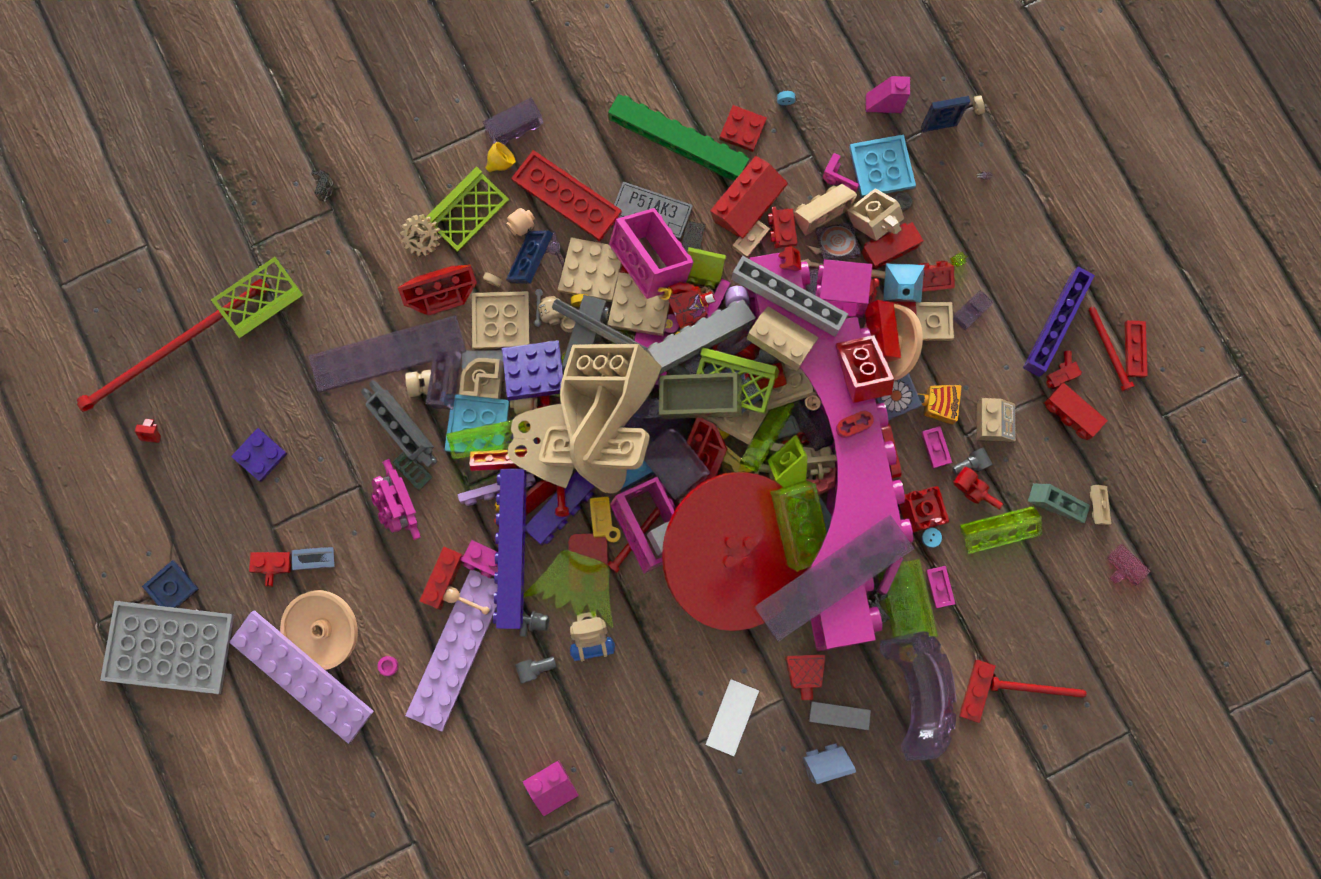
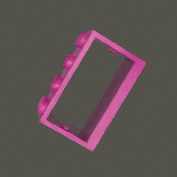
M655 208L616 219L609 246L646 299L664 294V291L658 292L660 287L667 288L678 282L686 283L693 260ZM646 237L666 265L665 268L659 269L638 239Z
M824 259V264L819 265L816 296L848 313L847 317L863 318L869 302L872 264Z
M658 477L616 495L610 503V507L644 574L662 566V557L656 560L627 501L649 491L656 507L658 506L660 509V515L664 523L669 522L674 513L675 505L671 498L668 499L665 493L666 487L662 481H659Z

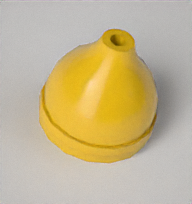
M496 142L488 151L485 168L488 172L507 170L514 165L515 157L504 144Z

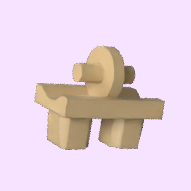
M830 447L821 448L819 451L820 456L818 457L813 456L811 449L805 450L808 457L807 471H810V475L817 474L818 480L823 479L824 473H830V468H835L837 458L836 455H833Z

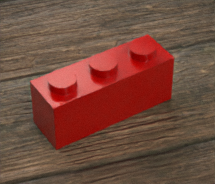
M913 222L901 224V231L897 234L888 231L877 241L870 240L864 244L861 254L867 264H872L873 270L921 246L924 240Z
M882 300L869 303L865 311L866 326L871 336H875L887 363L900 359L901 352L894 303Z
M1064 382L1044 402L1046 408L1051 413L1057 414L1066 426H1071L1082 439L1089 440L1093 438L1108 421Z
M443 546L420 598V602L439 610L442 609L445 602L443 600L447 588L452 586L462 563L460 559L464 555Z

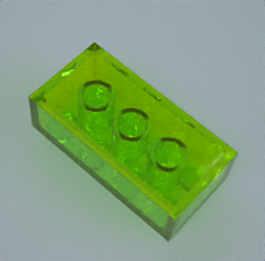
M806 480L771 491L788 567L796 571L811 567L827 535L816 484Z
M920 559L901 562L887 594L884 595L895 646L938 637ZM888 565L881 566L878 568L880 582L882 581V578L888 568Z

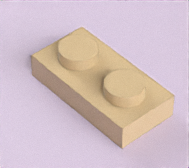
M758 220L744 239L739 237L732 245V248L748 258L767 235L770 228Z
M1093 485L1090 492V498L1093 502L1092 517L1095 524L1110 525L1111 516L1107 486Z

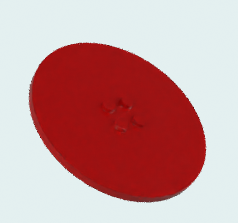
M732 472L718 475L694 488L674 511L668 523L662 547V564L665 580L678 605L695 620L720 630L737 631L750 629L778 615L797 594L804 580L803 573L807 571L809 564L810 535L801 507L795 498L777 482L767 477L747 472Z

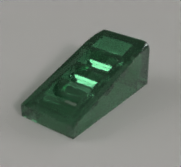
M402 452L392 464L420 490L432 476L417 460L409 458L401 467L399 463L408 457ZM413 462L415 465L406 472L404 469ZM419 468L420 471L412 478L410 474ZM424 474L425 477L419 483H416L415 480Z

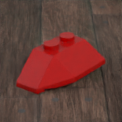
M457 265L417 276L399 286L398 291L404 306L425 315H432L464 305L477 282L471 265Z
M704 418L696 419L668 487L686 495L701 483L717 476L728 449L715 423Z

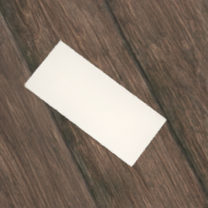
M730 680L707 739V746L732 756L735 755L759 690Z

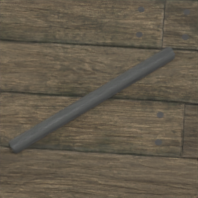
M556 299L552 305L553 310L616 344H639L646 352L648 350L647 347L559 299ZM680 365L667 370L672 375H690L691 373Z

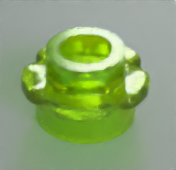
M963 251L950 258L951 265L959 267L967 262L965 259L968 255L965 256Z

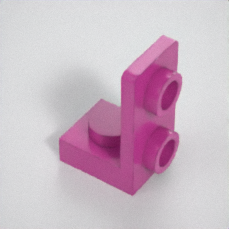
M834 153L824 171L822 179L830 185L839 186L843 184L856 193L859 184L837 174L841 165L839 163L840 155Z

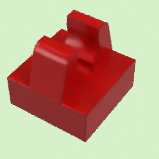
M790 246L784 248L785 251L779 253V258L786 259L784 264L779 265L780 268L793 271L802 270L799 250Z
M145 419L143 425H136L135 433L140 441L159 443L161 435L153 419Z

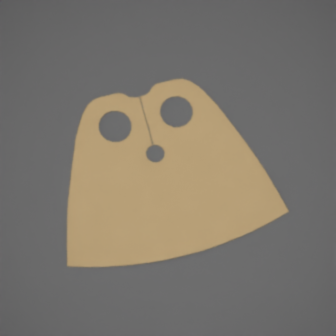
M562 405L546 406L517 415L513 419L511 426L513 441L508 447L509 459L522 469L548 482L566 488L574 467L545 465L539 459L546 431L552 426H566ZM528 421L531 425L529 432H520L518 429L519 423ZM534 438H540V443L535 444ZM524 445L527 448V454L524 457H518L515 454L517 446Z

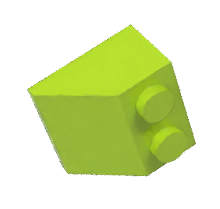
M689 247L687 254L691 256L693 265L686 283L693 285L702 284L704 287H710L711 289L717 288L721 281L726 255Z
M795 435L767 460L775 480L791 494L806 481L808 461L807 454L798 436Z

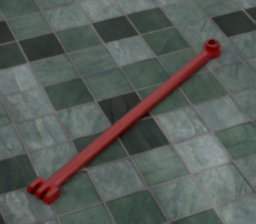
M258 279L251 285L262 287L263 279ZM265 282L264 288H269L268 284ZM250 288L248 298L252 299L256 295L261 296V289ZM245 291L239 297L246 298L247 291ZM234 299L232 309H237L246 300ZM231 302L223 307L230 309ZM217 310L89 397L88 395L80 396L77 399V406L82 412L92 409L104 397L224 318L223 315Z

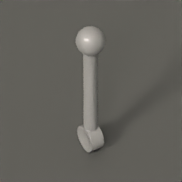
M537 289L535 291V294L537 296L536 320L534 322V325L536 327H539L542 324L540 321V313L538 310V306L541 302V296L543 295L541 289Z

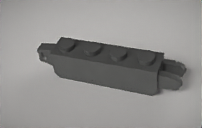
M372 380L369 385L375 394L373 395L366 388L361 391L367 400L366 407L408 458L417 460L419 463L423 462L427 467H433L438 461L432 454V449L434 448L432 443L388 390H383L376 381Z

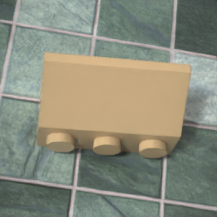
M843 184L837 187L832 186L826 191V194L822 196L817 195L809 204H802L797 207L794 220L806 236L845 213L853 206L857 194Z
M768 306L749 331L747 340L798 371L818 340V337Z

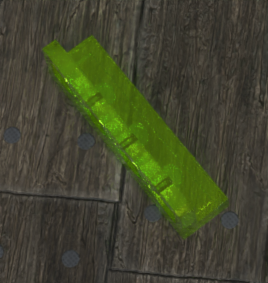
M794 402L788 403L786 407L779 406L771 409L741 458V465L758 472L792 415Z
M513 420L447 433L446 436L450 444L452 459L468 457L470 452L507 449L510 444L507 441H513L510 438L513 434L511 432ZM524 421L518 425L519 431L522 430V433H526ZM495 435H501L506 438L501 445H495L491 442ZM476 439H483L487 442L482 449H476L472 446ZM462 442L467 445L463 453L456 454L454 444Z
M1032 506L960 525V531L966 540V551L968 554L1040 536L1042 535V519L1035 507ZM1036 524V530L1026 531L1030 525ZM1011 530H1019L1014 536H1008ZM995 534L1000 535L997 540H989ZM981 539L978 545L972 546V540Z

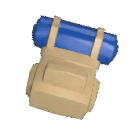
M595 611L578 614L577 622H573L570 627L571 638L575 640V643L571 644L570 655L574 661H584V659L606 657L609 654H614L615 643L611 637H606L605 635L607 634L605 621L600 617L597 618Z

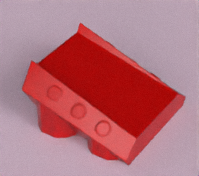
M938 486L905 494V502L899 504L903 519H909L913 532L949 523Z

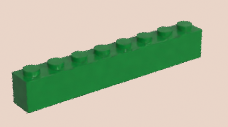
M618 94L608 111L610 121L733 182L749 164V158L744 153L733 151L728 145L719 144L710 136H703L694 128H687L679 121L667 118L661 112H654L645 104L634 102L629 96Z

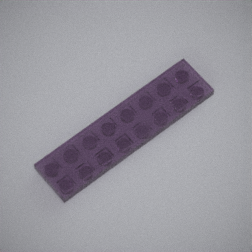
M455 315L309 355L317 391L321 393L462 354V352L466 351L458 318Z
M889 515L754 608L777 642H779L908 554L914 547L893 517Z

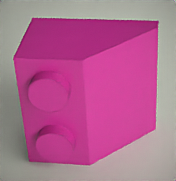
M560 760L523 781L531 799L543 816L579 796Z

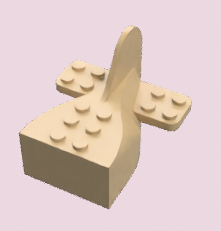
M639 344L572 345L560 389V399L566 426H552L546 431L539 454L540 461L545 465L575 467L582 477L602 492H618L625 483L626 469H638L643 464L649 442V434L643 429L623 427L649 396L662 366Z

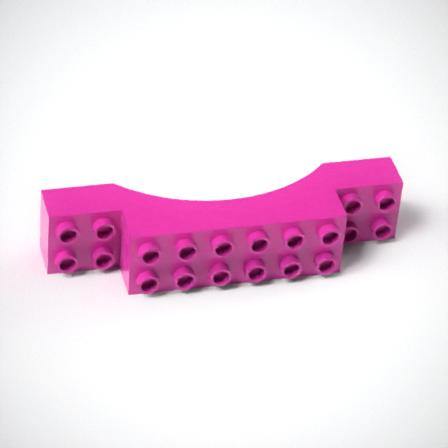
M779 253L749 258L806 290L805 285L810 284V271L806 261L801 262L802 270L793 271L784 270L779 267L780 264L786 262V259L778 257ZM746 288L750 300L749 308L756 317L752 326L769 306L818 337L800 369L809 379L821 400V406L818 409H808L818 431L822 448L830 447L833 455H836L835 467L837 468L835 487L827 491L826 507L832 516L825 540L816 545L807 571L803 573V585L816 651H825L876 640L874 633L882 631V620L878 607L869 608L866 594L868 591L874 590L870 567L861 568L860 564L892 559L895 555L905 552L907 550L906 544L913 542V531L909 519L901 520L897 504L905 502V494L902 482L900 480L892 481L889 468L890 465L896 464V451L893 442H884L881 427L888 426L886 406L884 403L876 404L875 399L853 403L846 386L836 349V343L871 336L868 328L860 329L858 317L845 319L836 337ZM860 411H868L873 415L874 422L872 426L863 432L847 438L839 436L836 432V426L843 418ZM861 416L860 421L856 423L857 425L860 423L867 425L869 419ZM843 423L841 430L849 433L848 430L853 427V424L846 426Z

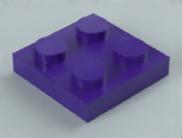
M257 428L231 457L258 481L262 482L288 453Z

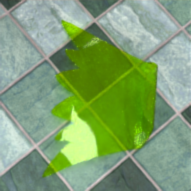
M563 550L543 575L524 593V597H528L545 591L543 600L556 593V608H561L571 600L576 615H579L588 604L589 611L593 617H595L598 609L604 620L613 628L609 599L610 568L602 561L569 550Z

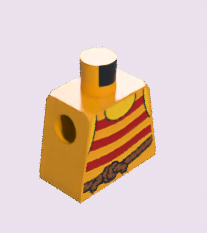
M961 385L930 386L927 389L926 395L918 394L922 406H925V416L948 424H955L958 421Z

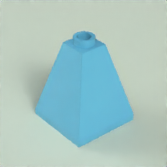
M886 263L883 301L921 302L924 265Z

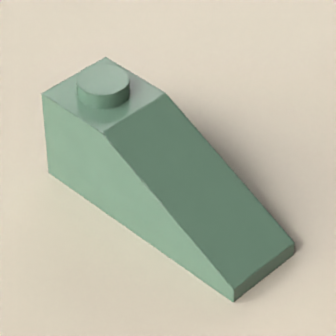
M1033 483L1028 502L1044 510L1081 523H1085L1090 507L1089 504L1051 484Z

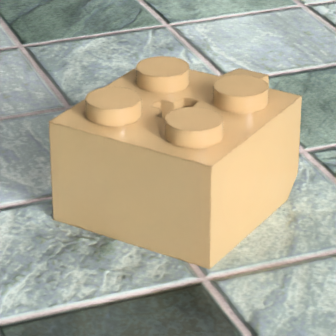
M877 189L872 190L847 210L853 227L876 241L888 231L894 234L901 231L899 222L904 219L900 204Z

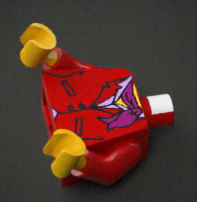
M678 282L667 288H658V292H665L664 296L659 298L669 300L680 329L686 326L691 327L701 318H706L708 314L707 305L716 302L712 291L702 295L699 286L695 287L689 283Z

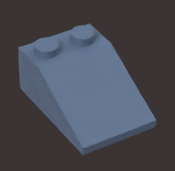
M837 743L825 746L826 750L818 752V749L806 752L807 756L802 757L809 781L815 784L856 772L843 746L837 747Z

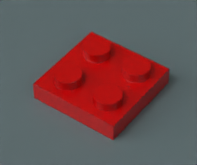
M733 105L719 139L753 152L767 117Z

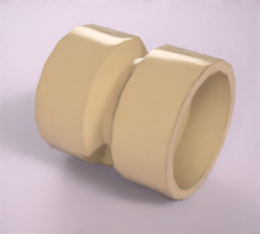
M433 369L424 370L421 374L417 371L406 373V387L409 397H417L422 393L425 395L437 394L436 377ZM422 379H424L425 387H422Z

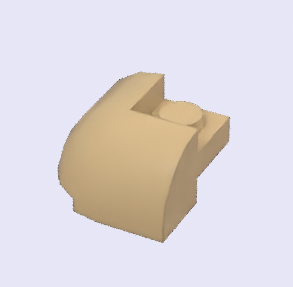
M474 359L465 369L463 368L459 395L500 399L502 381H505L503 362L500 359Z

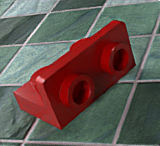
M772 207L771 212L768 213V224H772L770 240L774 242V247L797 246L793 208L776 210V207Z
M938 261L936 265H929V263L918 264L924 265L922 292L955 288L954 266L948 263V261Z

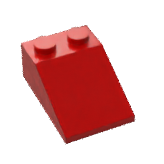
M874 335L836 343L844 379L853 403L892 395L894 378Z

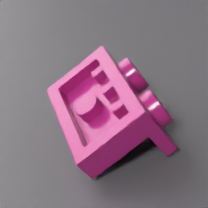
M471 540L464 556L460 559L464 562L463 566L472 571L474 568L482 571L481 575L489 579L495 575V572H498V564H495V553L497 551Z

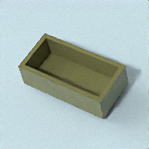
M738 373L660 376L659 415L664 419L741 417L742 378Z

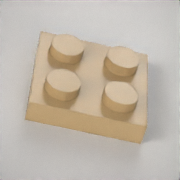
M916 302V312L922 327L923 341H952L954 339L952 302Z

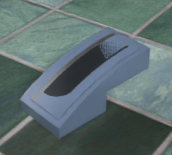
M333 547L291 551L292 570L334 567Z

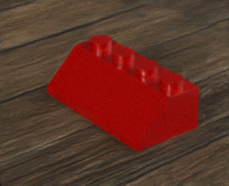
M755 156L710 210L714 222L744 239L788 185V182L771 164Z

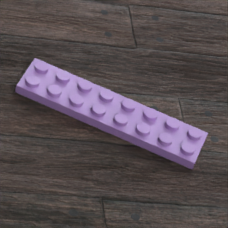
M470 569L461 589L460 597L481 607H488L490 612L485 615L482 611L461 601L455 603L405 716L439 731L444 730L491 623L493 614L497 609V604H494V593L497 592V584L494 583V578L489 579L481 575V573Z
M252 611L229 642L348 744L352 742L374 712L256 611Z

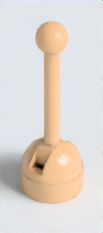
M815 394L806 398L805 405L810 410H816L821 406V400Z
M449 586L444 594L443 600L448 603L461 601L482 611L485 615L490 612L488 607H481L460 597L459 591L452 586Z

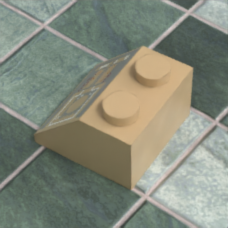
M980 399L977 402V440L1015 442V404L1003 399Z

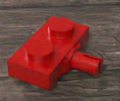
M290 552L250 553L249 572L266 575V587H273L274 575L290 573Z

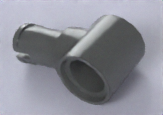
M981 448L969 454L967 460L952 466V469L957 477L964 467L979 472L993 464L985 448Z
M552 656L537 662L536 660L532 661V659L515 664L520 683L523 684L537 679L540 673L556 668V664Z

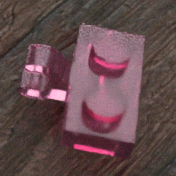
M1123 544L1118 545L1107 557L1118 569L1109 578L1114 584L1120 583L1126 576L1136 586L1151 572Z

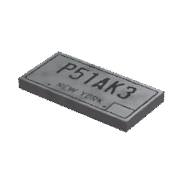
M626 182L622 183L614 204L622 210V214L618 218L655 208L667 226L672 230L677 240H681L693 207L691 204Z

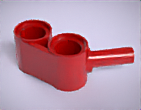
M964 467L953 481V484L973 503L979 504L980 501L984 500L999 510L1004 505V503L988 494L989 486L978 479L977 473L968 467Z

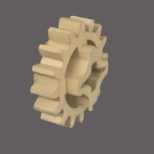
M424 214L414 215L406 219L407 224L401 226L405 231L400 232L404 236L401 241L407 243L405 248L410 247V253L412 254L417 251V256L428 255L430 252H434L436 250L435 247L440 245L437 240L441 238L440 235H437L440 228H435L437 222L431 223V217L425 218Z

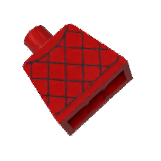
M825 655L786 656L785 661L791 687L801 688V700H813V688L822 687Z

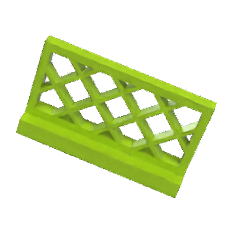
M476 166L425 218L430 216L431 223L437 222L435 228H438L437 225L441 221H449V231L440 230L437 233L458 252L509 199ZM481 180L488 185V192H477V185ZM467 195H475V205H464V198ZM477 195H488V205H477ZM490 195H498L503 199L498 205H490ZM454 208H462V218H451V211ZM464 208H475L476 217L464 218ZM477 208H488L489 214L486 217H478ZM451 221H462L463 231H451ZM464 221H476V228L474 230H465ZM452 234H463V241L458 246L452 241Z
M274 257L212 298L211 301L240 338L300 298L303 294L277 258ZM274 262L279 268L278 276L266 274L267 267ZM281 272L286 278L280 277ZM254 275L264 276L262 287L250 285L251 277ZM266 277L277 279L276 289L264 288ZM249 279L248 284H242ZM279 280L289 281L292 288L287 291L278 290ZM238 286L248 287L246 298L234 296L235 288ZM250 288L261 289L260 300L248 298ZM263 291L275 292L274 300L271 302L262 301ZM223 296L232 298L230 309L221 307L217 300ZM234 298L246 300L244 311L232 309ZM247 302H258V311L255 313L247 312ZM232 312L243 313V320L237 325L231 320Z
M702 348L700 354L702 357L696 374H705L703 371L705 362L713 364L715 371L709 374L720 373L726 368L731 369L733 373H735L734 370L740 371L738 372L739 375L744 373L750 374L752 380L742 385V391L746 396V399L742 401V408L765 414L775 379L778 378V368L769 364ZM762 378L770 379L768 386L760 390L757 381ZM754 383L759 392L748 397L744 388ZM759 395L764 400L761 408L753 406L751 402L752 399Z

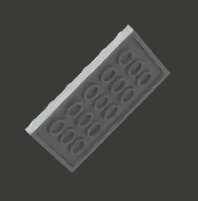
M115 601L100 681L221 694L234 614Z

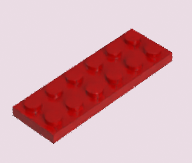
M534 150L511 178L518 186L598 241L602 240L616 219L622 214L621 209Z

